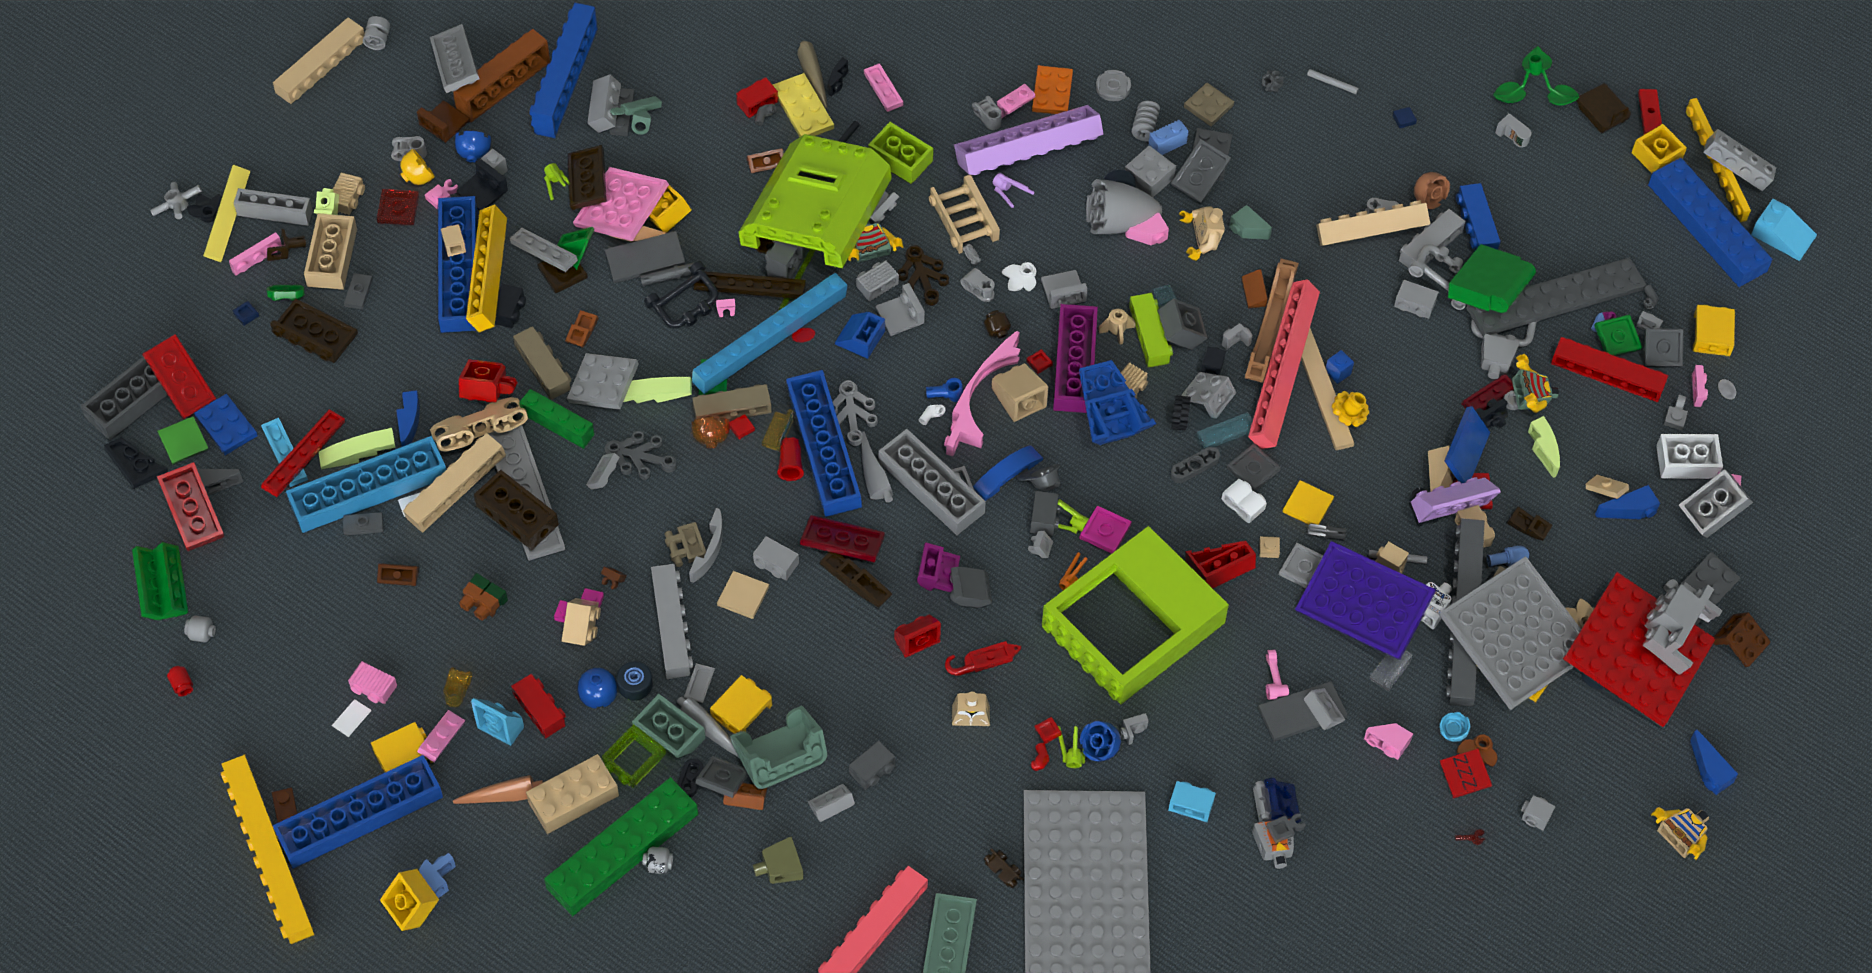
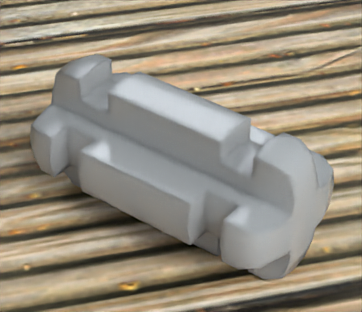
M971 244L963 247V251H965V255L971 261V264L976 266L981 262V258H979Z

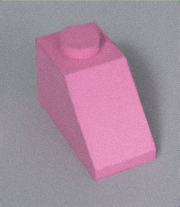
M1156 213L1147 221L1130 227L1125 232V236L1148 245L1160 244L1168 239L1169 228L1160 213Z

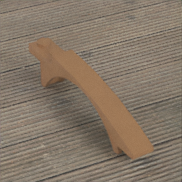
M1281 259L1277 265L1263 322L1250 356L1245 375L1246 379L1262 383L1264 381L1291 286L1299 263Z

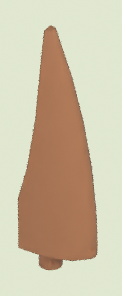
M531 775L514 778L465 794L454 799L453 804L527 799L526 792L542 784L543 780L533 782Z

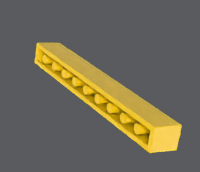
M245 755L222 763L224 771L220 772L224 783H229L230 785L227 792L230 799H235L237 805L233 806L237 817L242 816L243 822L240 823L243 833H248L250 839L246 840L250 851L255 850L256 856L253 857L257 869L261 868L263 871L260 874L263 886L268 885L270 891L266 892L270 904L275 903L276 909H273L276 920L282 921L283 926L279 928L283 938H288L290 944L313 936L314 932Z

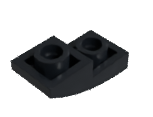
M844 57L835 65L829 78V96L831 97L842 89V78L849 71L848 60Z

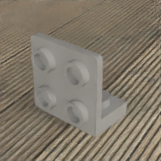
M1076 270L1041 277L1051 309L1060 307V304L1072 305L1086 302L1087 286L1086 283L1081 284Z
M909 283L902 285L900 297L876 305L879 316L885 319V327L890 336L924 324L925 311Z
M1199 372L1181 396L1191 397L1190 402L1204 404L1210 418L1217 419L1234 397L1236 391L1229 377Z

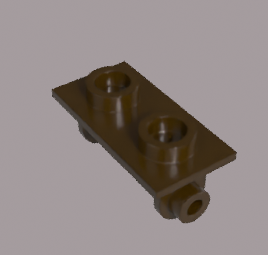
M990 849L993 854H988L984 858L985 864L995 874L1000 869L1003 870L998 877L1007 887L1014 888L1018 883L1016 881L1018 878L1024 880L1020 875L1022 871L1014 863L1010 865L1006 861L1008 857L1000 849L998 851Z

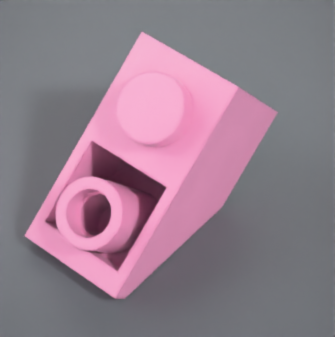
M1394 723L1368 727L1364 739L1369 745L1381 749L1387 756L1398 760L1410 744L1413 733Z

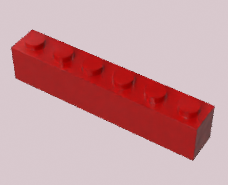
M1564 337L1560 338L1551 362L1552 365L1655 402H1659L1669 376L1661 371H1655L1644 365L1630 362L1625 358L1616 357L1608 352L1594 349Z

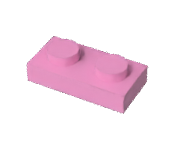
M1696 365L1692 373L1694 407H1701L1708 396V390L1705 389L1707 374L1704 373L1703 365Z

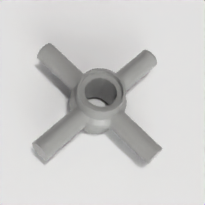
M172 182L170 184L171 190L164 196L166 202L151 209L152 215L156 216L171 208L174 211L175 218L181 219L182 211L188 206L186 199L202 192L199 185L181 193L178 190V184Z

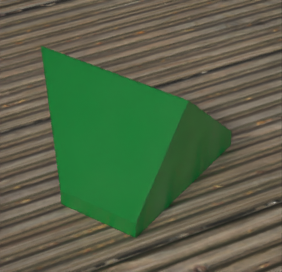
M593 227L563 234L557 246L577 256L578 261L573 265L576 270L589 247L594 232Z

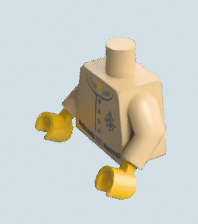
M1211 206L1193 210L1192 213L1181 211L1179 215L1185 216L1180 220L1181 222L1189 224L1194 218L1193 224L1199 248L1197 250L1193 247L1188 248L1186 251L1189 254L1188 258L1196 261L1201 253L1205 254L1211 250H1216L1225 230L1222 218L1223 211Z

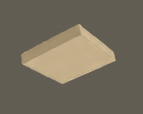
M733 571L717 602V606L754 619L769 589V584Z

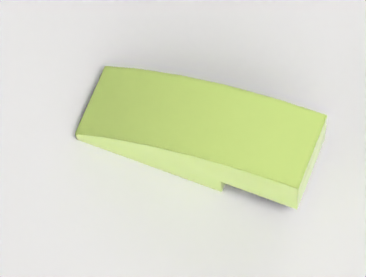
M1543 416L1531 422L1528 433L1535 441L1532 450L1554 478L1557 476L1560 468L1559 449L1555 435Z

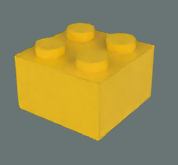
M1662 124L1635 141L1632 154L1653 173L1679 158L1683 159L1687 147Z
M418 869L399 872L380 901L401 931L420 927L439 901V898Z

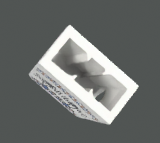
M1433 582L1426 584L1434 588L1436 592L1421 621L1432 630L1442 619L1439 613L1449 607L1452 600L1448 595L1452 588L1445 582L1440 587Z

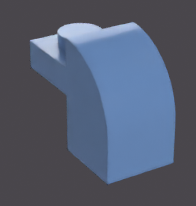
M448 853L445 856L438 857L434 864H431L426 859L419 869V872L438 898L449 891L447 882L442 877L456 867L454 858Z

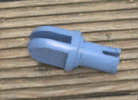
M1513 546L1504 548L1502 553L1487 555L1486 559L1489 567L1500 564L1510 567L1525 556L1529 559L1530 553L1524 546Z

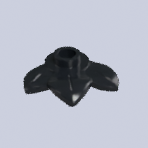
M199 194L196 199V205L187 206V210L193 217H199L204 222H212L216 218L222 196L218 194L209 199Z

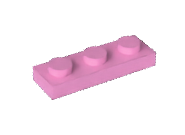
M880 63L864 69L865 77L887 112L903 106V100Z
M275 232L230 259L229 263L232 272L236 276L245 272L248 268L256 263H260L267 257V248L282 246L277 233Z
M448 710L421 744L417 752L435 762L463 726L465 720Z

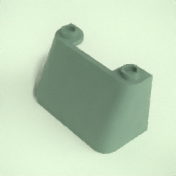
M799 706L787 714V726L754 740L745 731L730 736L737 755L753 784L758 789L772 786L814 768L826 760L827 749L823 730L803 706Z

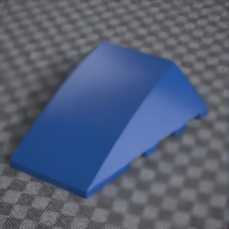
M1112 360L1079 369L1092 442L1099 445L1134 436L1156 425L1154 419H1150L1147 415V409L1144 405H1140L1135 398V392L1128 388L1125 378Z

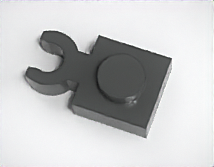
M1301 814L1293 815L1291 820L1283 816L1267 823L1266 827L1275 844L1293 837L1295 834L1293 830L1302 831L1305 829V823L1297 824L1295 822L1301 818Z

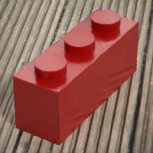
M530 674L511 686L513 696L545 739L565 727V713L560 707L557 708L554 705L555 700L552 695L545 693L543 690L544 686L539 678L535 679Z

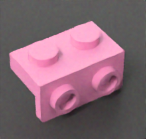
M1023 84L998 100L997 106L1001 110V118L1034 99L1035 93L1026 84Z

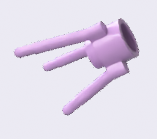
M998 173L993 180V185L996 186L994 191L999 193L1011 208H1014V205L1003 193V190L1007 191L1011 185L1032 195L1034 194V191L1030 190L1028 186L1012 180L1002 173Z

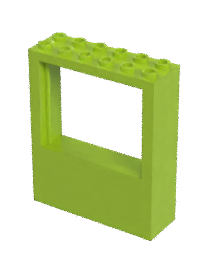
M1148 526L1046 603L1043 607L1042 627L1047 633H1051L1055 637L1056 642L1061 647L1064 646L1068 650L1072 659H1077L1083 670L1088 674L1090 673L1095 678L1096 683L1108 691L1109 696L1113 700L1123 704L1225 624L1229 604ZM1113 573L1174 633L1173 636L1123 675L1062 614L1064 610Z

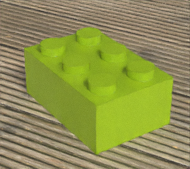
M889 122L868 144V148H872L890 165L892 173L910 184L933 161V147L892 122Z

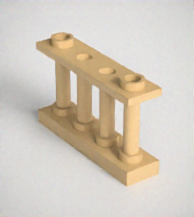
M971 174L964 176V184L960 188L939 195L934 187L930 188L929 202L931 206L935 207L950 235L953 248L956 247L959 254L963 252L964 242L986 235L990 236L992 242L999 240L1000 229ZM962 194L968 195L969 201L946 209L942 203L944 200ZM968 208H975L976 214L955 222H952L949 217L953 213ZM977 221L982 222L984 228L959 236L956 230Z

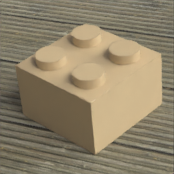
M575 598L567 603L562 642L585 646L592 642L593 638L596 639L598 627H595L596 619H599L601 608L598 607L599 602Z

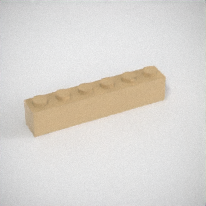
M350 18L345 19L273 82L275 93L290 104L298 100L304 92L312 88L319 79L323 78L327 72L336 67L343 58L350 55L358 45L363 43V27Z
M1421 200L1410 202V206L1403 207V204L1392 206L1391 210L1385 211V207L1374 209L1375 213L1371 214L1363 211L1356 213L1357 216L1349 217V214L1338 216L1339 220L1332 221L1331 218L1320 220L1321 223L1316 225L1320 246L1430 225L1427 203L1421 204Z
M488 433L477 439L469 450L464 451L455 463L450 464L441 476L436 477L428 488L423 489L415 500L406 505L403 512L407 520L423 533L506 456L503 446Z

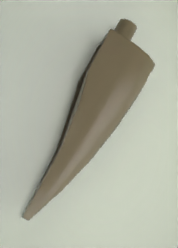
M808 41L800 42L797 54L801 67L824 108H828L823 77L813 44Z

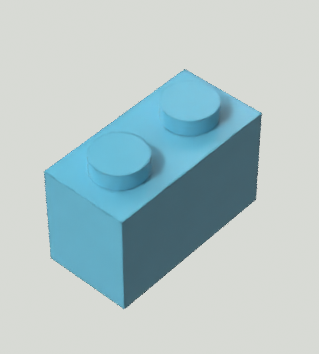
M1177 781L1168 811L1208 822L1216 793L1208 788H1198L1188 782Z

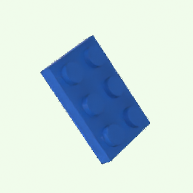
M227 394L194 412L196 419L224 455L229 454L258 436L257 432Z

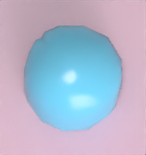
M1460 712L1446 714L1442 717L1439 724L1441 735L1451 742H1460L1465 739L1471 727L1469 718Z

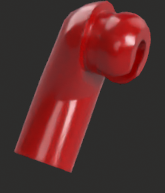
M1039 743L1035 746L1038 756L1031 762V767L1034 771L1044 769L1049 762L1045 743Z

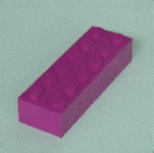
M1060 304L1054 411L1087 413L1079 369L1094 365L1098 311L1096 306Z

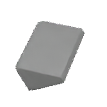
M1325 688L1311 690L1304 698L1305 703L1323 730L1345 721V718Z
M841 784L808 801V804L817 819L822 822L853 806L855 802L852 793L844 784Z

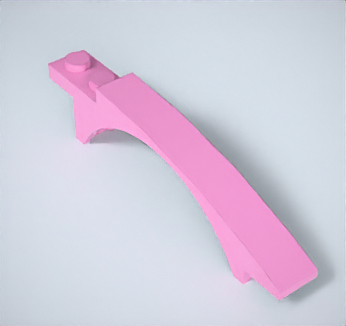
M1016 331L1008 337L984 361L965 387L952 413V433L950 436L947 435L944 442L947 455L954 456L959 442L982 448L984 434L973 420L969 405L970 399L978 384L990 373L1008 365L1018 364L1020 349L1017 346L1020 332Z

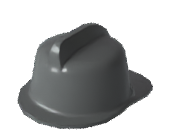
M1054 464L1045 468L1029 470L1017 476V479L1021 481L1030 480L1035 488L1049 491L1060 486L1061 482L1057 469L1061 465Z

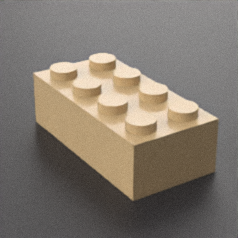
M317 214L304 271L307 287L344 290L357 232L354 216Z
M597 754L526 792L529 805L546 833L549 834L618 797L619 792L616 782Z

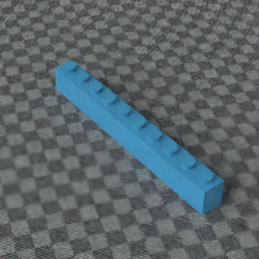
M836 273L832 274L694 368L692 382L703 394L707 393L845 298L847 284Z

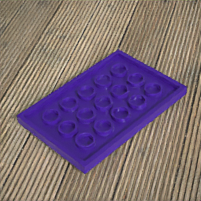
M1331 541L1295 610L1400 660L1436 590Z

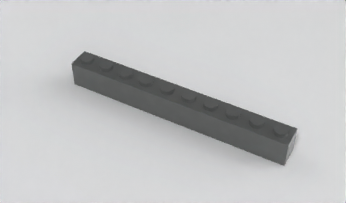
M1461 518L1460 525H1456V537H1459V543H1455L1454 554H1458V560H1454L1453 572H1457V578H1453L1452 589L1456 590V596L1452 595L1451 605L1481 586L1485 520ZM1450 631L1449 643H1453V649H1449L1448 661H1452V666L1448 667L1447 679H1451L1450 686L1447 685L1446 697H1450L1449 705L1473 707L1477 665Z

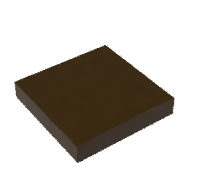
M545 261L537 264L538 269L555 294L588 278L581 264L577 270L572 266L566 272Z

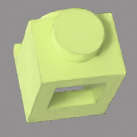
M323 188L322 192H317L314 213L338 215L339 194L333 193V189Z

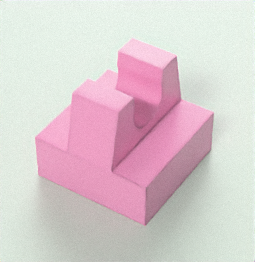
M735 299L716 300L719 317H723V311L726 309L730 311V316H734Z

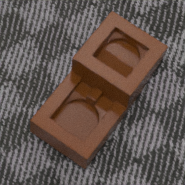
M580 310L574 325H571L565 341L584 347L599 319L598 316Z

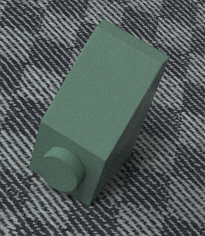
M1245 205L1233 214L1230 219V229L1241 238L1268 240L1271 236L1272 227L1248 205Z

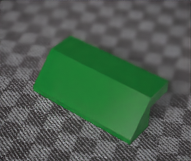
M162 542L153 550L140 546L133 548L132 553L141 617L162 620L186 615L188 607L179 546Z

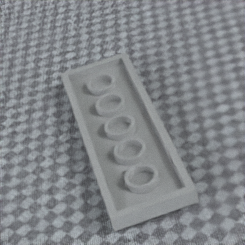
M463 24L430 37L446 93L456 91L460 87L473 84L476 80L480 79Z

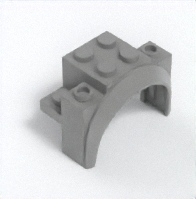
M1686 582L1679 586L1676 585L1669 589L1666 595L1662 594L1655 602V609H1652L1647 615L1648 621L1645 627L1648 628V631L1645 634L1646 640L1643 646L1679 675L1693 664L1691 660L1677 649L1682 647L1696 620L1700 618L1709 623L1710 620L1720 616L1722 613L1719 607L1708 600L1714 591L1709 585L1697 590Z

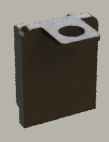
M1605 83L1580 95L1576 100L1579 104V109L1601 134L1620 123H1624L1631 116L1629 107L1625 106Z

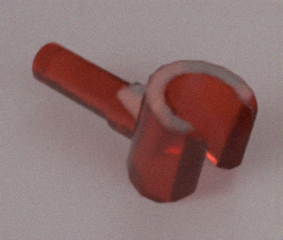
M1479 829L1473 835H1455V840H1469L1476 845H1480L1485 839H1481L1478 836H1482L1485 831Z

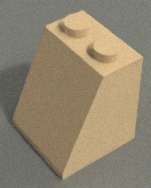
M1026 364L1014 366L1011 370L999 373L992 378V390L1013 422L1047 407L1048 386Z

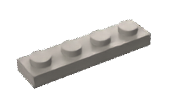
M524 228L518 230L510 238L511 244L565 272L578 261L576 255Z

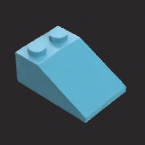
M1775 199L1771 200L1757 220L1751 234L1753 237L1798 261L1802 259L1817 236L1790 207Z
M476 698L471 700L477 728L511 746L524 728L522 717L514 711L512 713L507 711L499 703L494 704L488 700Z

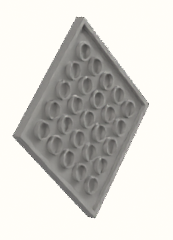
M1526 556L1439 613L1448 628L1510 710L1574 668L1563 657L1581 628Z

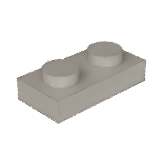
M615 453L603 455L586 485L591 490L603 488L608 482L609 475L616 468V463L620 457Z

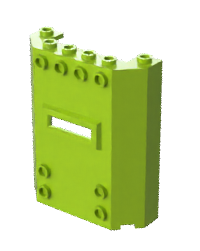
M807 134L802 135L789 144L739 230L740 244L758 249L760 246L759 237L819 250L824 252L825 265L843 268L892 179L890 165L872 148ZM804 172L836 180L834 183L799 176L798 174Z

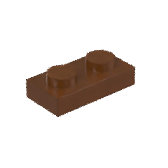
M292 787L272 792L278 823L298 814Z

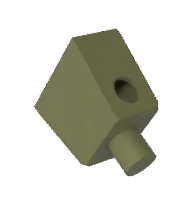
M788 837L763 849V862L752 865L756 877L767 874L772 884L803 879V869L792 837Z

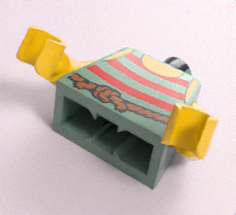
M868 221L850 253L848 261L855 257L857 263L890 255L891 246L893 251H897L896 247L898 246L904 248L902 239L896 238L886 228L881 227L879 223L870 225Z
M1522 354L1516 357L1518 360L1516 366L1520 370L1512 378L1517 406L1519 410L1531 409L1532 412L1538 413L1546 408L1552 398L1558 397L1559 390L1557 387H1550L1549 379L1546 375L1532 370L1528 365L1529 359L1527 355Z

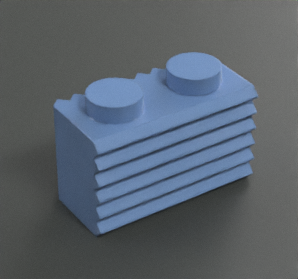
M1180 120L1174 121V123L1168 124V126L1165 125L1162 129L1159 128V130L1153 131V133L1150 132L1148 146H1151L1163 155L1187 144L1189 132Z

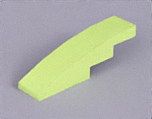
M659 377L632 380L623 402L634 400L636 403H641L654 399L659 403L692 395V378Z
M392 428L356 436L318 451L321 469L359 463V458L375 456L377 451L396 448Z

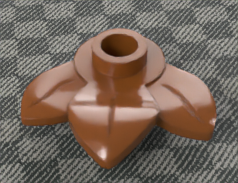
M1484 734L1476 736L1474 740H1464L1457 749L1458 754L1479 749L1484 763L1494 767L1497 762V753L1492 749V740ZM1483 743L1486 747H1481L1479 744Z

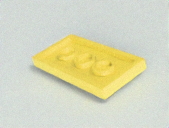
M804 73L773 84L778 91V101L799 137L804 134L816 136L834 129L833 121Z

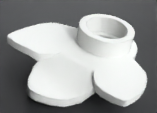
M1025 262L1021 266L1012 264L1002 271L1003 275L1010 278L1008 282V290L1019 291L1022 288L1031 291L1036 285V268L1032 263Z

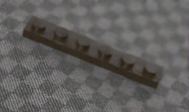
M704 271L717 287L718 292L797 299L805 293L806 280ZM702 280L693 285L694 290L710 291Z

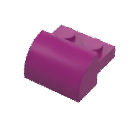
M925 542L917 578L918 584L929 591L936 588L951 593L953 590V583L950 581L951 568L959 566L960 556L944 552V547Z

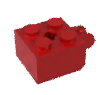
M469 359L459 377V398L482 400L489 403L497 402L500 394L509 395L513 393L514 387H516L518 382L515 378L506 376V367L502 363Z

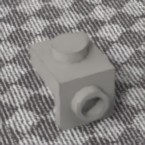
M1643 311L1636 326L1643 330L1645 328H1661L1663 320Z
M1239 323L1234 328H1229L1224 332L1222 346L1227 350L1240 340L1246 346H1249L1252 341V333L1248 328Z

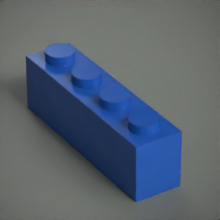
M1481 183L1460 186L1459 192L1456 194V202L1460 204L1461 217L1466 221L1465 228L1467 234H1470L1471 248L1476 250L1482 244L1498 250L1500 239Z

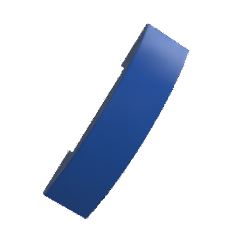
M1031 445L1024 447L992 467L976 482L973 488L986 501L999 492L1003 484L1024 469L1030 470L1041 462L1043 457Z

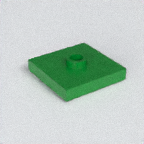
M1630 314L1594 324L1605 352L1619 356L1642 349Z

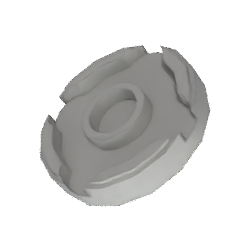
M1107 70L1104 74H1100L1096 81L1097 93L1108 101L1125 99L1131 90L1130 78L1119 70Z

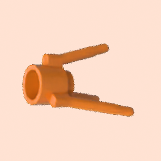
M1079 552L1074 557L1063 578L1059 581V586L1062 590H1065L1078 580L1076 574L1087 561V557H1085L1070 574L1081 555Z

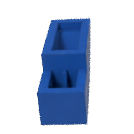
M417 390L403 392L404 409L396 410L402 447L412 443L417 431L420 416V402Z

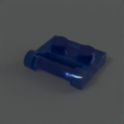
M1275 778L1264 780L1265 788L1268 789L1272 820L1286 816L1287 819H1292L1293 815L1300 814L1294 784L1276 781Z

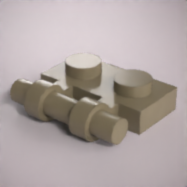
M696 522L677 527L678 534L673 535L672 531L665 532V543L670 548V557L676 567L683 565L682 558L687 557L689 563L694 562L696 556L704 558L706 549ZM682 542L683 549L678 550L677 543Z

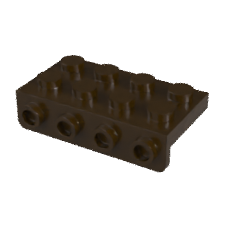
M296 298L278 321L272 320L270 323L272 332L277 337H283L291 344L299 345L307 352H313L323 360H329L333 363L338 360L358 334L356 328Z

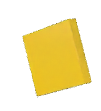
M1300 480L1283 508V513L1306 524L1319 525L1333 502L1334 496Z

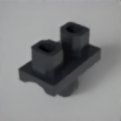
M1493 398L1487 403L1488 410L1484 411L1482 408H1478L1475 411L1487 428L1490 426L1494 427L1495 425L1502 428L1506 425L1505 419L1508 417L1506 409L1508 402L1505 399L1499 402Z

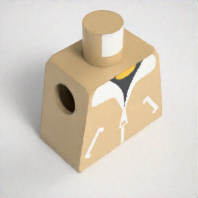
M975 692L957 694L952 705V725L990 726V706L986 694H977Z

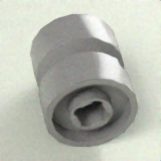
M378 16L368 19L363 37V43L366 47L373 50H381L385 47L390 30L388 20Z

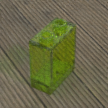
M633 724L602 755V760L609 773L613 772L618 776L622 784H628L634 788L666 753L662 745ZM635 740L652 755L631 776L613 761Z

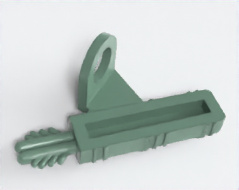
M656 96L621 104L620 108H612L610 113L613 115H622L624 113L627 116L633 115L632 130L636 134L643 135L649 131L651 116L647 111L661 108L662 101ZM638 122H642L645 124L646 128L644 130H638L635 124Z

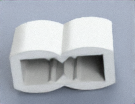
M1238 479L1223 492L1221 498L1229 508L1236 511L1247 523H1250L1261 514L1267 504L1261 494L1252 491L1250 484L1241 479Z

